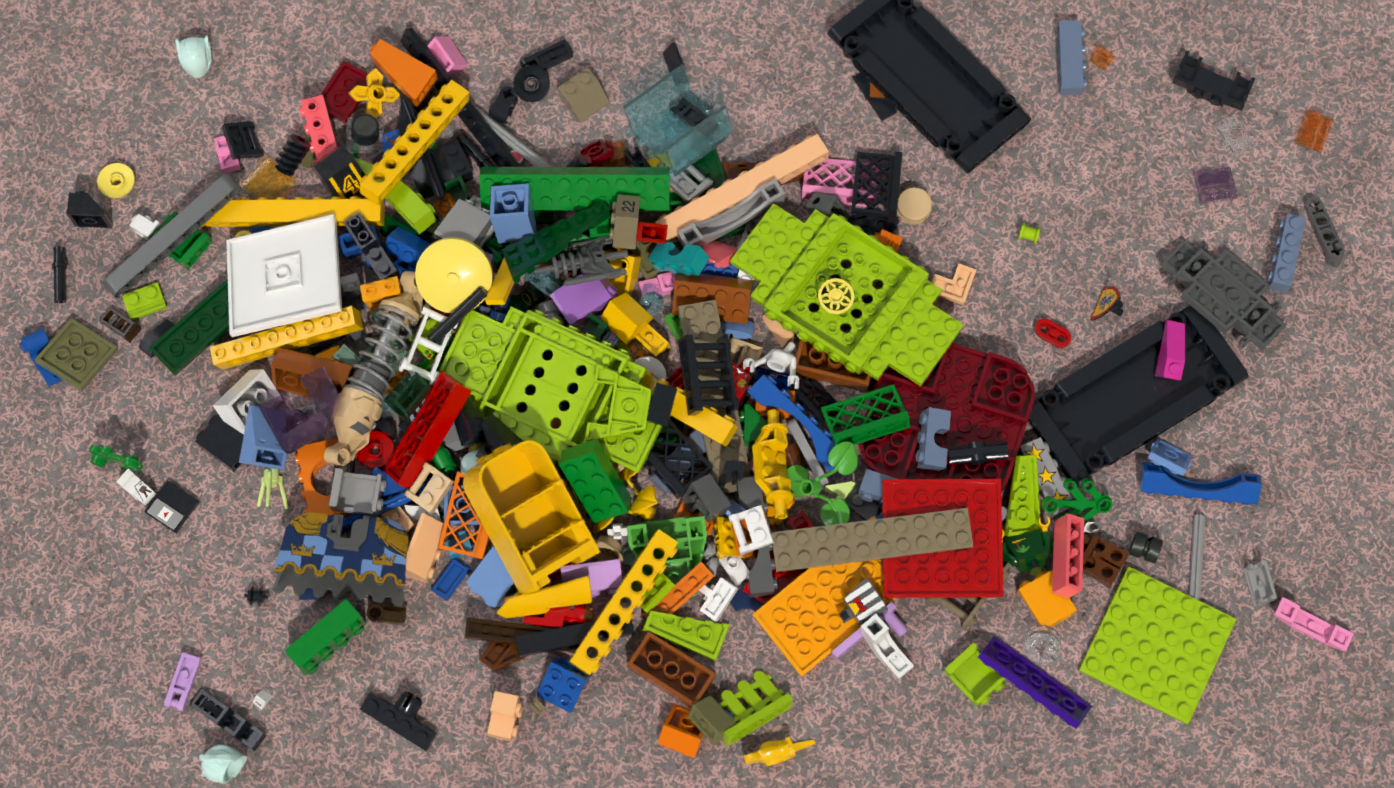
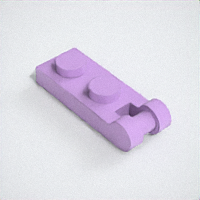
M186 653L181 654L164 701L165 707H176L179 711H185L202 661L200 657ZM176 693L181 695L180 700L174 699Z

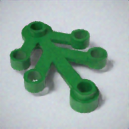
M91 445L89 452L94 454L90 460V463L104 468L106 463L110 462L118 463L119 467L124 470L142 471L143 465L139 462V458L134 455L120 456L112 453L113 449L103 445L101 448Z
M1067 478L1063 482V487L1071 492L1076 499L1056 500L1053 496H1046L1041 503L1042 508L1050 514L1056 512L1058 508H1073L1068 513L1084 518V526L1098 512L1107 513L1112 508L1111 497L1107 494H1100L1089 478L1081 481V487L1085 491H1089L1094 499H1086L1076 487V482L1071 478ZM1085 508H1091L1084 515L1079 514ZM1060 514V515H1058V517L1056 518V520L1059 519V518H1061V517L1064 516L1065 514Z

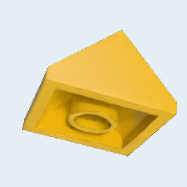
M625 292L608 303L600 319L607 323L609 329L628 345L653 317Z

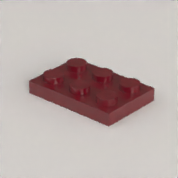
M346 61L342 62L320 94L325 99L330 116L345 124L348 122L361 101H355L349 95V92L356 85L367 87L366 75L368 73Z

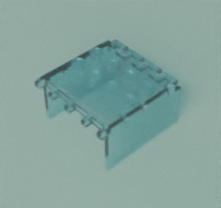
M683 64L623 106L630 126L625 135L628 138L635 135L639 139L635 142V145L638 148L644 145L649 150L646 153V157L651 159L655 156L660 161L657 167H670V180L728 139V134L733 130L725 105L716 112H713L690 90V83ZM683 97L709 117L691 129L681 120L675 118L669 110L673 106L676 107L679 104L678 101Z

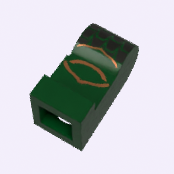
M534 285L525 292L523 291L516 296H511V307L525 312L544 302L546 297L539 286Z

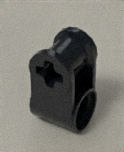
M506 86L500 90L499 95L489 110V117L504 124L508 123L507 119L511 117L518 102L516 91L513 87Z

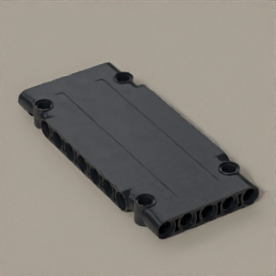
M865 0L835 23L827 32V35L843 50V55L848 59H852L854 67L868 81L871 80L870 82L934 147H940L944 151L945 157L953 160L966 174L974 170L1024 129L1032 119L1016 105L1015 97L1011 94H1005L1004 86L924 7H916L914 5V0Z
M1191 305L1178 313L1171 314L1165 321H1158L1064 378L1053 389L1046 390L1042 396L1034 400L1028 423L1037 436L1047 443L1050 455L1056 460L1066 478L1073 479L1077 484L1088 476L1097 473L1106 465L1114 464L1211 404L1218 396L1223 395L1226 391L1249 377L1247 370L1216 327ZM1166 320L1185 324V364L1181 380H1170L1155 376ZM1216 382L1222 383L1224 388L1217 387ZM1045 398H1052L1054 400V403H1047ZM1089 460L1096 461L1098 466H1091Z

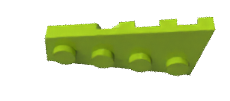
M1037 455L1016 456L1004 536L1020 535L1038 529L1041 532V528L1038 525L1040 504Z

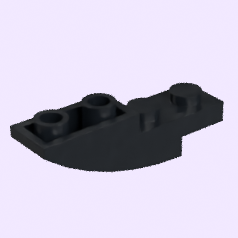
M359 212L343 222L380 280L399 274Z

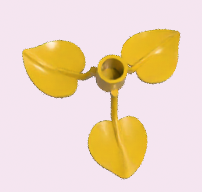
M625 467L618 475L622 482L626 480L637 495L628 513L635 517L639 515L644 520L649 521L656 513L653 505L658 504L655 488L652 485H648L639 493L631 482V477L636 472ZM614 517L594 523V535L607 527Z

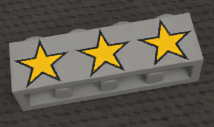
M1041 437L1019 447L1018 453L1020 456L1037 455L1038 485L1042 500L1046 496H1053L1056 500L1075 499L1072 493H1069L1063 487L1065 478L1060 476L1057 470L1059 469L1055 459H1051L1049 455L1050 449L1047 443L1042 441ZM1058 508L1050 516L1052 519L1057 518L1058 515L1066 514L1073 508Z

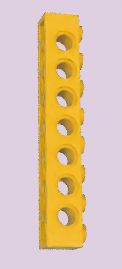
M453 80L447 85L444 84L440 89L439 95L430 100L425 111H420L417 120L408 125L404 135L396 139L391 150L387 149L383 159L379 163L376 162L368 176L365 175L359 183L360 193L379 206L469 102L470 92ZM388 166H394L395 168L389 169V168H387V167H388ZM377 179H382L383 181H382V182H377V181H375V180H377Z
M349 306L343 308L341 312L287 324L212 346L210 350L213 365L220 369H227L276 355L279 347L293 350L363 330L361 314L359 310Z
M659 529L655 531L568 661L587 675H590L591 672L596 673L601 665L599 660L602 656L606 657L612 649L610 646L613 639L618 640L623 632L621 627L624 623L628 624L634 616L632 611L635 606L639 608L643 603L645 591H650L656 583L654 578L658 573L661 575L667 566L665 562L668 557L672 558L677 552V541ZM654 549L662 551L663 556L661 559H656L653 556ZM644 565H649L652 569V573L649 576L644 575L642 572ZM633 581L640 583L641 589L639 592L632 590L631 584ZM622 598H627L630 601V606L627 609L622 608L620 605ZM611 614L618 616L619 622L617 625H612L609 622ZM601 630L608 634L605 642L598 639V633ZM589 647L596 649L597 655L595 658L587 656V649Z

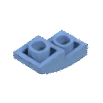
M748 320V324L720 321L722 334H732L733 338L747 339L753 336L754 322Z

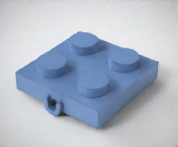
M1159 438L1151 445L1148 459L1154 464L1162 465L1173 474H1180L1182 476L1187 468L1189 469L1192 463L1190 461L1192 455Z

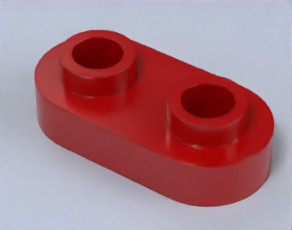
M1041 319L1035 326V334L1051 345L1062 349L1070 344V332L1051 320ZM1045 327L1048 331L1044 333L1041 331V328ZM1058 337H1063L1064 341H1058Z

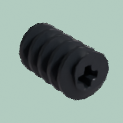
M296 134L290 135L292 140H287L288 146H283L285 152L280 151V157L275 159L278 165H275V168L287 176L294 175L295 170L298 169L299 164L302 163V159L305 158L311 146L306 139Z

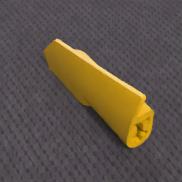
M589 576L539 589L535 592L525 594L517 592L513 597L506 600L497 611V614L504 618L547 613L550 608L592 603Z

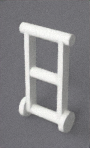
M423 306L421 314H424L408 356L402 358L398 371L408 370L429 380V385L433 386L439 376V372L436 369L452 330L443 337L441 345L421 337L428 317L441 323L448 318ZM417 344L438 352L430 372L410 363Z

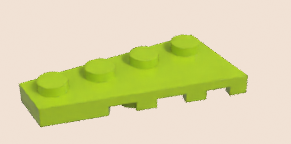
M650 611L642 630L647 633L651 632L663 640L715 662L729 624H718L707 620L701 621L690 617L684 618L673 614Z

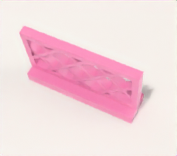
M827 159L818 164L820 168L816 171L809 169L804 172L802 200L810 199L813 193L818 192L837 196L842 204L852 205L853 189H847L844 185L849 181L854 184L855 173L850 175L845 169L849 166L856 168V161ZM831 164L839 168L833 174L827 168ZM875 165L871 167V169H876L875 173L880 171ZM824 170L828 177L821 180L817 174ZM841 172L847 177L842 182L835 177ZM865 172L861 173L865 179L869 178ZM813 177L819 182L816 185H807V181ZM832 179L837 185L835 187H828L825 183ZM873 180L869 182L874 188L878 186ZM863 187L857 190L862 195L868 192ZM873 195L866 198L870 203L877 200ZM862 201L856 204V206L867 207Z

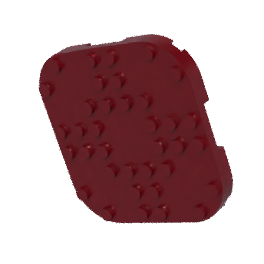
M955 343L950 345L922 386H919L888 366L877 381L875 390L894 384L903 407L909 415L910 428L859 443V452L867 468L897 479H1001L1002 493L1009 481L1034 404L1035 388L1033 381H1031L1027 374V370L1010 358L991 352L988 354ZM886 393L882 398L891 401L893 393ZM871 399L869 406L873 407L876 400ZM879 402L876 408L885 411L888 405ZM891 407L889 413L894 415L900 413V410ZM929 407L951 411L950 429L943 434H934V441L939 447L947 449L951 446L968 445L975 441H984L985 443L1006 441L1008 459L991 460L979 465H972L970 463L949 465L947 452L945 469L933 471L917 468L916 453L919 450L917 438L918 433L921 431V424L919 423L920 414ZM869 410L866 411L865 417H867L868 413L870 412ZM873 413L870 419L878 420L881 419L882 415Z

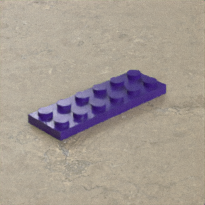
M996 636L990 640L977 657L986 666L993 668L1001 677L1008 679L1018 689L1026 692L1033 700L1040 702L1051 713L1056 714L1066 724L1073 726L1075 729L1079 727L1092 708L1089 703Z

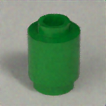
M440 445L431 461L435 468L445 475H449L454 471L456 464L448 449Z

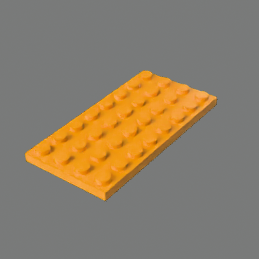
M872 516L868 520H875L876 518ZM883 559L808 568L751 615L799 676L802 677L861 627L853 618L844 624L839 618L838 613L846 609L843 599L864 579L868 578L886 606L897 598H884Z

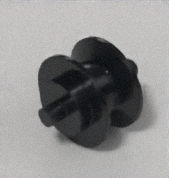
M252 586L248 593L244 594L250 606L254 602L261 606L265 599H268V595H265L263 587L255 590L254 586Z

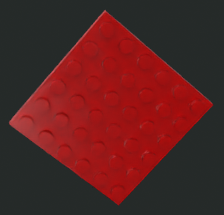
M1001 479L882 480L883 518L968 508L973 548L883 559L884 598L1004 597Z

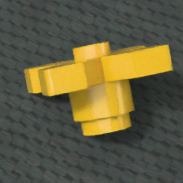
M375 68L366 75L367 87L356 85L349 92V95L355 101H367L366 113L377 119L383 113L382 102L393 103L400 94L394 87L384 88L382 86L383 75Z

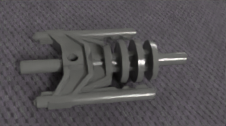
M610 236L568 244L569 247L559 253V260L553 257L550 259L551 264L534 267V275L553 272L554 278L559 279V273H562L563 278H566L563 282L565 286L618 278L626 275L627 271L622 268L614 269L607 261L627 258L628 253L627 250L604 254L605 245L612 244L613 242ZM570 250H577V258H574L573 253L570 252ZM564 251L568 252V259H565V256L563 254ZM577 268H579L580 273L584 274L582 277L576 276ZM569 270H570L571 275H572V277H570V278H568V271H569Z

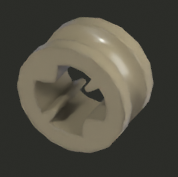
M533 696V700L531 702L528 701L527 705L539 716L541 715L540 712L542 710L545 711L546 708Z

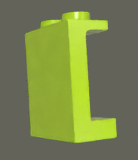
M972 643L944 669V673L977 707L979 704L984 706L991 699L989 695L994 690L998 693L1005 686L1004 681L1006 678L1001 677L997 671L990 666H986L977 658L980 654L978 651L979 647Z

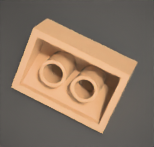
M421 514L407 551L405 576L428 583L429 579L434 578L436 572L434 565L436 560L440 561L443 550L439 549L438 546L444 523L427 514Z

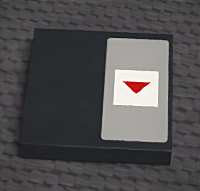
M167 480L144 512L177 534L200 502Z

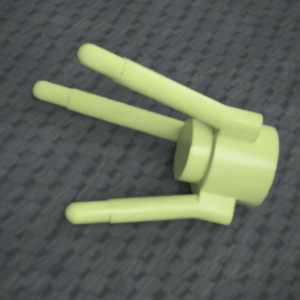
M264 470V477L261 478L258 507L261 506L265 486L267 487L266 507H269L271 488L277 487V484H279L285 509H289L283 485V476H279V470Z

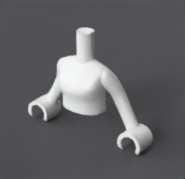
M789 342L784 350L772 349L767 355L755 362L752 358L744 359L743 369L750 367V372H754L755 367L767 363L769 368L778 372H784L790 365L788 386L795 384V389L799 388V377L796 376L797 360L791 354L795 348L794 343Z

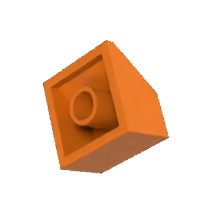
M674 704L663 725L657 744L695 758L705 735L688 718L691 710Z

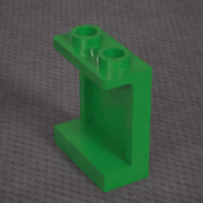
M174 211L171 215H168L164 220V224L153 232L151 238L176 217L178 213ZM197 230L176 248L169 257L189 270L212 241L207 234Z

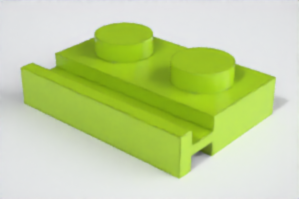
M158 282L122 295L129 318L132 321L167 308Z

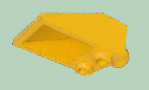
M616 248L617 251L627 250L625 248ZM610 249L603 250L604 254L617 252ZM628 253L627 258L608 262L614 269L622 268L627 271L626 275L608 279L616 287L619 296L625 292L630 296L632 295L639 274L642 256ZM626 263V268H623L622 264Z

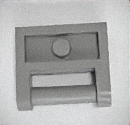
M685 158L670 171L671 188L688 204L693 198L698 197L713 185V181L700 173L688 158ZM687 170L689 173H691L700 182V184L697 185L683 171Z

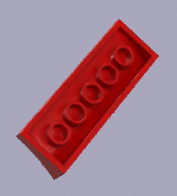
M440 372L383 470L398 485L410 489L423 470L422 466L424 463L428 462L430 464L472 390L458 382L448 373Z

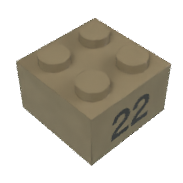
M618 194L617 202L613 201L610 239L613 240V247L636 249L641 196Z

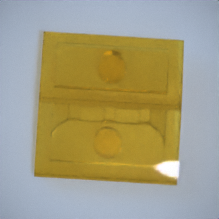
M266 158L243 182L242 186L254 197L276 200L277 197H282L296 181L291 176L279 172L275 168L276 164Z

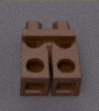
M1084 534L1083 548L1086 550L1083 554V573L1110 589L1129 552L1100 539L1096 535L1092 538Z

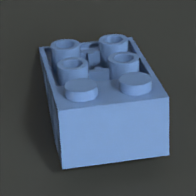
M249 405L239 463L284 470L287 457V442L283 411Z

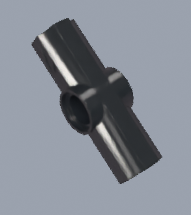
M975 441L968 445L947 448L949 465L962 463L979 465L991 460L1008 459L1006 441L992 443Z

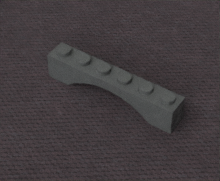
M737 478L738 502L746 510L762 505L764 512L767 513V501H763V494L765 492L755 482V478H742L741 481H738ZM772 544L758 549L756 562L747 577L749 597L770 596L774 594V589H777L776 577L773 578L772 570H775L774 558H770V551L773 550Z

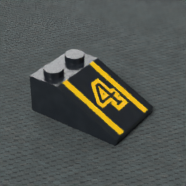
M344 144L339 145L311 166V169L332 197H341L343 199H350V197H360L363 199L365 197L360 193L359 184L365 174Z

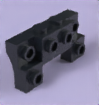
M1186 51L1172 83L1188 89V93L1197 99L1207 100L1215 106L1223 107L1225 104L1242 111L1255 78L1252 77L1251 80L1240 77L1241 73L1238 72L1235 79L1231 80L1201 68L1200 64L1203 57L1200 56L1199 60L1188 56L1189 51Z

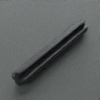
M479 287L428 336V339L437 344L487 296V292L482 287Z

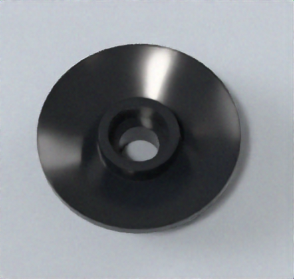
M529 65L521 68L516 73L513 87L517 96L523 101L538 102L547 95L550 88V80L542 68ZM529 80H532L534 83L531 88L527 85Z

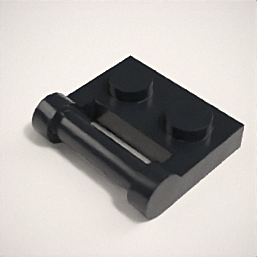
M252 121L223 124L222 130L232 160L244 158L257 159L264 156L263 150L259 147L254 132L255 126ZM244 131H246L248 134L252 149H250Z

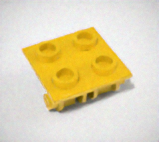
M717 517L714 527L715 539H719L715 541V544L718 545L716 554L719 556V559H726L727 556L751 559L737 556L732 523H730L729 518Z

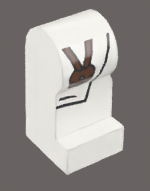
M129 469L116 481L120 487L145 506L156 495L151 488Z

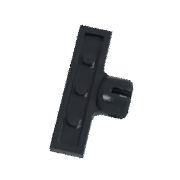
M405 691L400 694L393 705L373 692H369L359 710L424 751H428L438 733L416 719V714L422 705L421 699L418 697L415 699L413 698L414 694Z

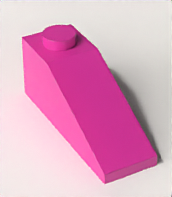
M1166 320L1155 376L1170 380H1181L1185 364V324Z

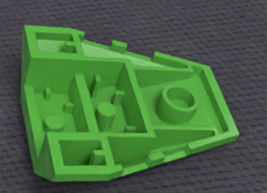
M683 516L628 525L629 547L636 560L658 529L678 542L676 548H678L677 552L672 558L668 557L665 562L667 566L663 571L675 585L702 561L707 538L705 516ZM654 549L653 556L656 559H661L663 553L660 549ZM644 565L642 572L644 575L649 576L652 573V569L649 565Z

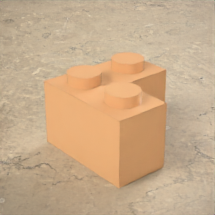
M494 692L490 709L492 715L487 731L489 737L511 742L513 737H517L519 725H516L518 717H522L524 708L519 696Z

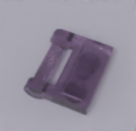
M1231 167L1193 173L1199 204L1212 200L1226 198L1233 200L1238 198ZM1228 187L1229 190L1208 194L1204 192V190Z

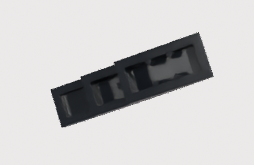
M203 689L199 691L190 703L191 707L254 752L267 736Z

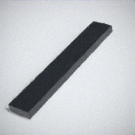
M609 618V622L612 625H617L619 618ZM631 620L628 624L624 623L621 627L623 632L620 637L634 635L635 632ZM595 621L515 637V644L518 656L524 657L579 646ZM601 630L598 633V639L600 641L607 640L608 634Z

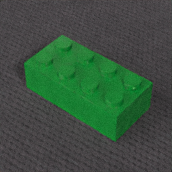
M598 439L562 450L558 464L594 523L629 512L632 497Z
M345 599L284 651L305 676L307 674L311 675L319 668L318 665L323 660L326 662L333 657V652L337 648H344L349 643L348 639L350 637L359 635L365 629L363 626L366 623L356 609Z

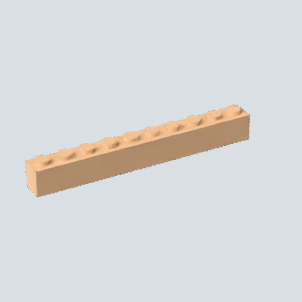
M818 134L807 136L801 143L789 146L785 152L781 154L776 153L770 160L758 163L750 171L745 170L737 178L726 180L717 189L712 188L708 190L706 195L700 198H693L689 204L677 207L669 215L660 216L655 224L668 225L666 242L675 243L678 241L677 232L692 223L712 218L732 208L759 187L773 179H776L779 185L789 181L827 160L829 151Z

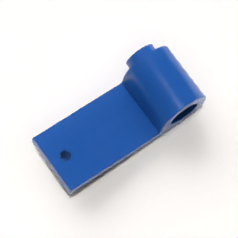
M40 328L20 338L19 346L22 352L28 353L48 387L62 381V379L35 362V358L50 342L44 330Z

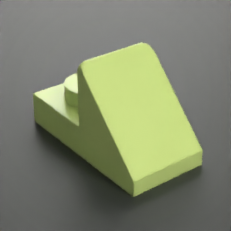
M850 481L825 486L824 491L836 499L841 498L845 501L853 491L855 483Z

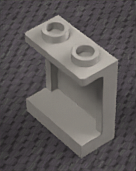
M335 468L329 502L331 511L378 516L379 510L382 511L383 508L381 495L386 490V480H384L382 474L372 476L346 473L343 469Z

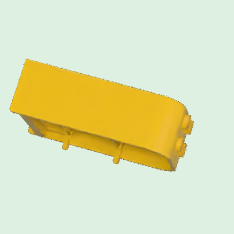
M527 440L512 446L510 443L494 449L493 453L477 459L478 464L472 466L466 472L463 479L465 493L520 594L535 592L550 583L551 581L547 575L565 564L569 566L582 563L600 553L585 524V520L582 519L569 495L563 479L560 478L549 455L541 444Z

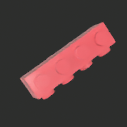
M323 95L301 100L302 106L299 107L302 118L305 117L307 121L304 127L306 134L311 136L312 141L309 142L311 152L316 154L317 159H314V164L337 147Z
M1069 513L1055 520L1052 577V593L1066 598H1070L1082 591L1084 518Z

